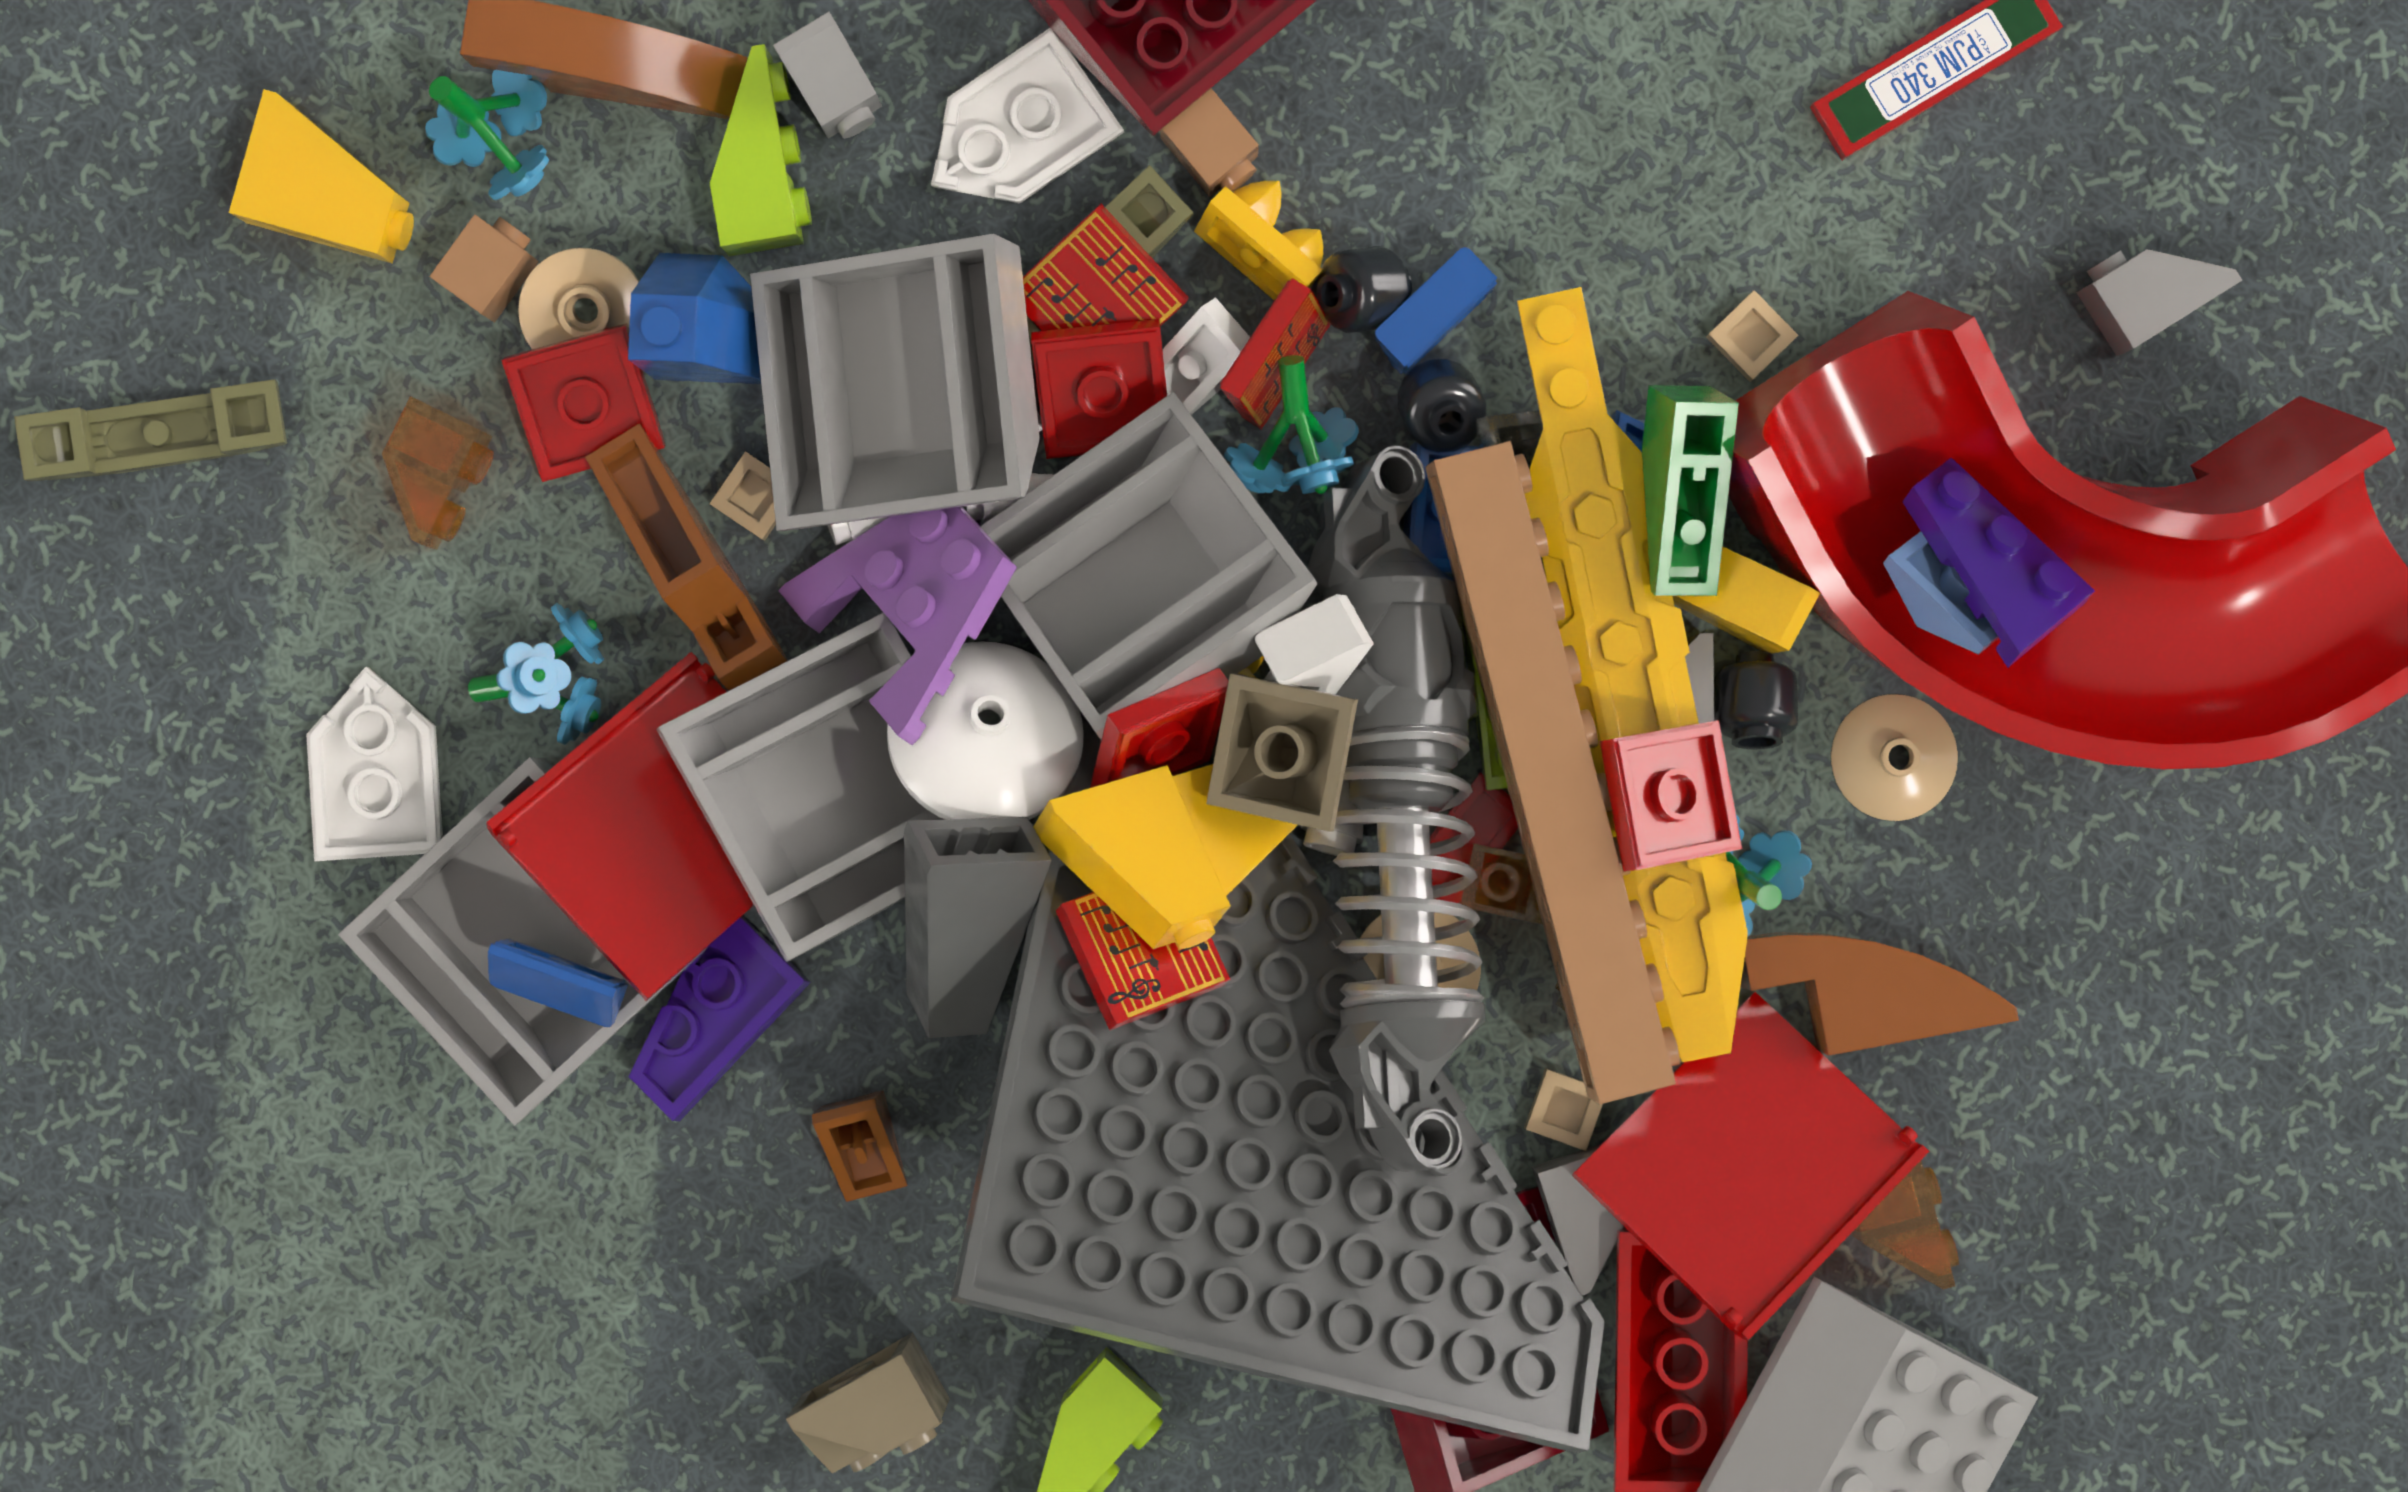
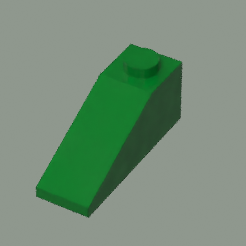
M1648 385L1642 460L1651 593L1655 596H1717L1739 403L1711 386Z

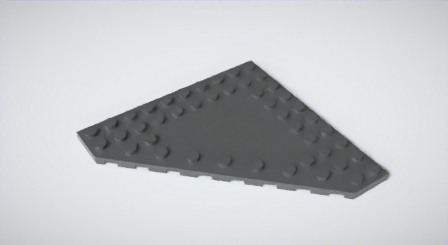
M1081 711L1083 724L1082 754L1072 782L1062 796L1090 788L1101 744V739ZM1218 733L1212 750L1210 761L1205 762L1192 769H1189L1185 772L1214 764V758L1219 736ZM1288 835L1227 895L1231 906L1214 926L1215 934L1211 938L1231 980L1220 988L1110 1031L1056 913V909L1062 903L1092 893L1093 891L1045 846L1052 862L1029 920L951 1301L1573 1453L1589 1451L1605 1320L1590 1298L1583 1299L1564 1269L1568 1263L1541 1221L1537 1220L1534 1222L1513 1190L1517 1187V1184L1489 1142L1483 1144L1463 1113L1467 1109L1466 1105L1442 1069L1431 1083L1430 1092L1441 1107L1454 1117L1460 1126L1462 1135L1461 1150L1456 1160L1449 1166L1423 1171H1397L1386 1164L1375 1146L1369 1130L1355 1129L1354 1093L1340 1076L1329 1050L1341 1028L1340 1010L1345 1009L1340 1003L1346 996L1340 989L1345 983L1377 980V978L1363 958L1367 953H1343L1337 947L1343 940L1358 938L1341 912L1334 913L1314 882L1318 879V876L1292 836ZM1418 1127L1415 1133V1143L1417 1149L1422 1154L1425 1140L1422 1131Z

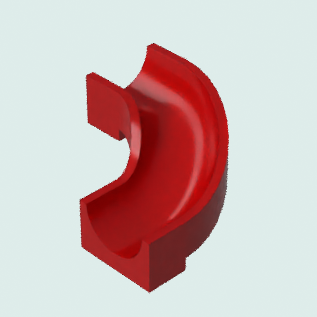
M1906 291L1735 400L1739 403L1728 496L1750 534L1763 542L1783 575L1820 592L1812 609L1858 650L1947 709L1998 734L2050 752L2104 764L2153 769L2220 768L2272 759L2324 742L2370 718L2408 693V567L2389 541L2374 512L2364 477V470L2396 450L2387 427L2298 396L2191 464L2190 466L2197 479L2194 482L2168 487H2137L2085 477L2067 469L2037 442L2022 416L1975 317L1910 291ZM1950 458L1955 460L2095 590L2082 607L2008 668L1996 650V647L2001 642L1999 638L1980 654H1976L1917 627L1883 564L1890 554L1921 532L1902 501L1913 486Z

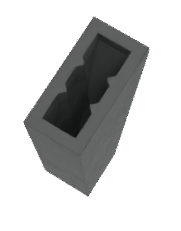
M1028 817L907 821L904 830L907 996L928 1038L987 1034L1052 860Z

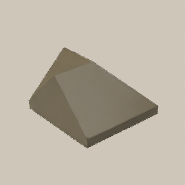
M1230 674L1206 804L1323 831H1334L1358 699L1296 686L1282 685L1277 682L1239 674Z

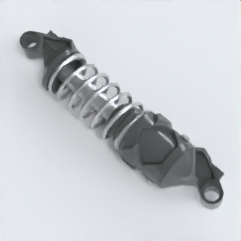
M1391 446L1352 467L1341 488H1331L1324 493L1325 529L1314 546L1307 569L1317 582L1316 589L1320 594V602L1336 594L1347 595L1374 643L1336 693L1339 696L1358 699L1343 783H1349V801L1358 809L1337 811L1335 823L1338 825L1377 823L1378 852L1339 854L1333 861L1342 868L1379 866L1380 894L1341 897L1335 904L1341 910L1381 909L1383 936L1343 940L1337 947L1343 953H1384L1385 979L1345 983L1340 989L1346 996L1340 1003L1345 1009L1340 1010L1341 1028L1329 1052L1340 1076L1354 1093L1355 1129L1369 1130L1373 1142L1386 1164L1397 1171L1412 1172L1447 1167L1456 1160L1461 1150L1462 1135L1460 1126L1454 1117L1447 1113L1430 1092V1085L1453 1052L1486 1022L1485 1004L1482 1002L1484 997L1477 990L1438 987V983L1455 980L1477 970L1482 964L1481 958L1474 951L1463 947L1435 942L1465 933L1480 920L1478 914L1470 907L1459 903L1434 899L1464 890L1478 877L1476 871L1468 864L1455 859L1435 856L1462 847L1475 835L1473 827L1467 822L1454 816L1437 812L1460 805L1473 792L1471 785L1463 778L1452 774V771L1458 765V761L1470 750L1468 744L1470 741L1467 737L1470 735L1469 722L1478 716L1476 676L1473 672L1466 669L1463 612L1455 581L1434 566L1399 526L1401 518L1424 487L1425 472L1423 464L1418 456L1408 448ZM1379 473L1383 474L1387 479L1390 491L1382 484ZM1453 787L1459 789V792L1453 794ZM1429 825L1454 829L1462 834L1430 844ZM1432 869L1463 875V877L1450 882L1432 886ZM1434 913L1465 918V920L1435 928ZM1436 957L1463 960L1466 963L1437 970ZM1418 1127L1422 1131L1425 1140L1422 1154L1417 1149L1415 1143V1133Z

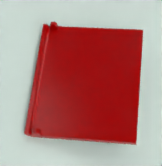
M692 652L486 822L489 832L645 1001L651 998L754 906L656 730L659 726L726 693L714 679L715 672L712 667L707 663L701 665L698 658Z
M1756 992L1737 1009L1731 1053L1684 1062L1673 1073L1676 1084L1657 1089L1572 1174L1603 1207L1734 1334L1747 1341L1930 1152L1923 1144L1921 1145L1915 1141L1918 1135L1911 1127L1905 1126L1902 1129Z

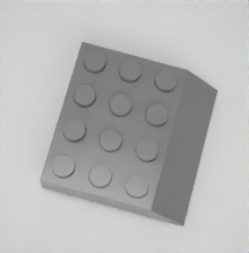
M988 234L750 274L776 531H790L1026 497L1040 436L1020 247L996 234Z
M1174 392L1027 493L1025 498H1020L980 526L1017 566L1001 595L1002 599L1101 740L1108 714L1219 667L1229 680L1230 674H1238L1263 655L1255 642V636L1262 630L1297 614L1317 585L1315 578Z
M884 613L656 729L786 962L833 939L905 899L904 830L907 821L945 820L918 803L899 780L888 751L887 722L869 702L911 657L893 623Z
M529 757L338 934L514 1126L519 1124L695 960L693 959L651 998L645 1001L491 835L486 822L553 767L546 758ZM510 938L626 980L625 983L628 984L615 1023L611 1027H603L495 988L490 984L488 974V950L491 943Z
M1814 1276L1697 1492H1987L2038 1397L1982 1363Z

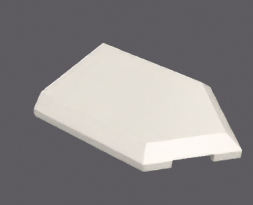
M1049 28L948 97L938 158L935 162L931 186L1021 203L1123 134L1124 129L1072 53L1053 30Z
M365 667L349 685V690L306 734L314 861L425 854L443 838L436 726L373 670Z

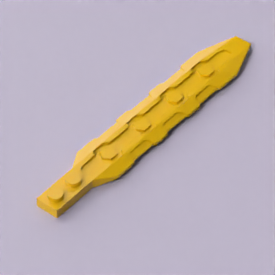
M1578 287L1518 300L1517 306L1543 428L1529 469L1532 480V492L1525 493L1530 518H1540L1546 533L1549 554L1542 557L1547 583L1553 581L1557 583L1563 599L1565 619L1557 621L1563 646L1572 645L1579 661L1582 681L1579 684H1575L1574 689L1580 710L1588 709L1596 727L1598 746L1590 748L1596 774L1605 773L1600 741L1699 724L1685 659V656L1690 651L1681 609L1674 606L1673 596H1655L1651 593L1642 452L1607 414L1582 288ZM1612 811L1606 812L1612 837H1617ZM1725 852L1634 870L1630 874L1624 875L1623 879L1629 901L1636 899L1639 902L1646 922L1647 937L1639 939L1645 965L1649 963L1655 965L1662 984L1664 999L1661 1002L1655 1003L1661 1027L1669 1026L1671 1028L1681 1061L1687 1062L1731 1053L1748 936L1734 864L1727 861Z

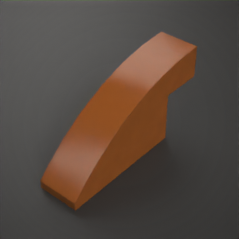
M468 0L460 55L473 67L536 76L553 93L724 119L730 118L748 60L743 55L656 28L534 0Z
M640 423L586 456L587 462L659 594L693 632L718 680L730 691L787 662V657L750 594L682 485Z
M1774 932L1749 935L1747 937L1741 988L1754 991L1804 981L1817 1050L1828 1056L2019 1021L2017 1008L2003 997L1962 972L1920 954L1869 940L1824 933Z

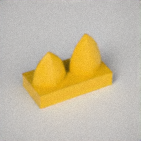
M1280 181L1250 183L1233 192L1225 186L1209 202L1194 232L1274 301L1287 281H1290L1292 278L1311 288L1323 270L1321 268L1323 259L1322 234L1319 229H1294L1281 234L1273 227L1281 207Z

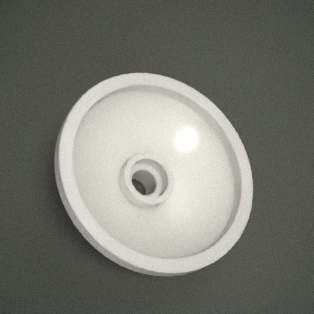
M997 642L963 643L950 666V670L955 674V677L944 696L935 693L920 718V721L926 724L920 738L913 745H910L897 736L887 724V743L892 765L899 780L909 794L928 811L945 820L1028 817L1030 820L1042 813L1049 800L1061 797L1072 782L1083 748V724L1080 710L1050 666L1035 655L1020 648ZM985 710L994 711L1000 716L1001 722L996 725L984 724L979 719L978 714Z

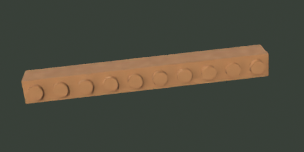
M1511 441L1434 460L1425 468L1587 1097L1598 1104H1604L1675 1085L1672 1066L1680 1064L1679 1050L1671 1028L1669 1026L1662 1028L1655 1003L1661 1002L1664 999L1662 984L1653 963L1645 965L1639 939L1647 937L1646 922L1639 902L1636 899L1631 901L1628 899L1623 876L1630 874L1631 871L1623 872L1617 837H1612L1606 813L1612 811L1606 774L1604 772L1596 774L1590 748L1598 746L1596 727L1588 709L1580 710L1574 689V685L1582 681L1579 661L1572 645L1563 646L1557 621L1565 619L1563 599L1555 581L1547 583L1541 557L1548 556L1549 554L1546 533L1540 518H1530L1525 493L1532 492V480L1527 461L1523 454L1514 455Z

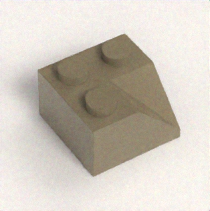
M912 1332L802 1394L786 1420L792 1431L832 1474L847 1465H850L853 1472H858L875 1463L897 1447L905 1455L934 1439L938 1435L935 1428L943 1422L942 1417L950 1398Z

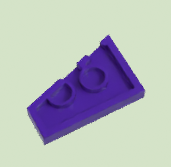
M1952 458L1913 486L1902 501L1941 564L1954 567L1970 593L1964 600L1976 619L1986 617L2001 642L1996 647V650L2007 668L2082 607L2095 592L2089 584Z
M742 916L682 972L667 1005L662 1006L629 1074V1078L672 1121L680 1122L811 982L790 961L786 962L781 952L749 920Z

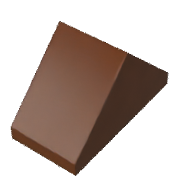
M884 1090L824 1105L812 1114L814 1129L846 1202L908 1186Z

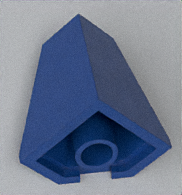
M659 253L631 292L628 360L654 380L761 384L751 286L723 255Z

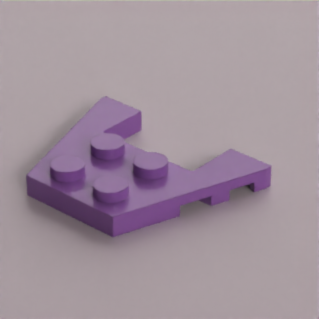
M961 506L889 516L858 536L854 541L852 540L785 583L778 591L803 622L820 633L862 588L915 649V653L869 700L896 735L910 745H913L920 738L926 727V724L920 721V718L933 695L937 693L944 696L955 677V674L950 670V666L967 636L976 640L1017 566Z

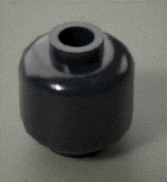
M1372 246L1335 252L1325 260L1322 266L1323 270L1318 276L1316 288L1318 303L1328 322L1335 329L1342 332L1355 333L1377 329L1411 296L1412 282L1407 268L1392 250L1382 246Z
M1445 358L1427 360L1415 366L1404 377L1398 390V410L1411 438L1425 449L1438 453L1459 450L1469 445L1480 434L1486 421V401L1472 373L1458 362Z
M1750 651L1738 654L1736 656V663L1724 667L1715 675V721L1719 720L1721 733L1732 738L1733 746L1751 750L1774 748L1783 743L1784 736L1796 729L1798 725L1797 676L1788 666L1774 662L1773 654L1764 651Z

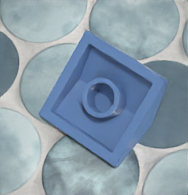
M1919 532L1884 561L1883 564L1917 627L1976 654H1980L1999 638L1986 617L1976 619L1964 600L1970 593L1954 567L1941 564L1922 532Z

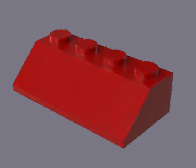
M1627 1229L1617 1230L1613 1491L1697 1492L1747 1400L1748 1341L1734 1334Z

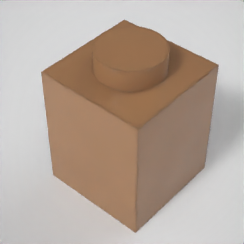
M1212 88L1160 130L1161 140L1209 197L1225 186L1232 192L1248 181L1257 170L1251 162L1258 157L1259 144Z
M474 214L429 277L495 323L539 261L525 251L531 239L501 217L491 226Z

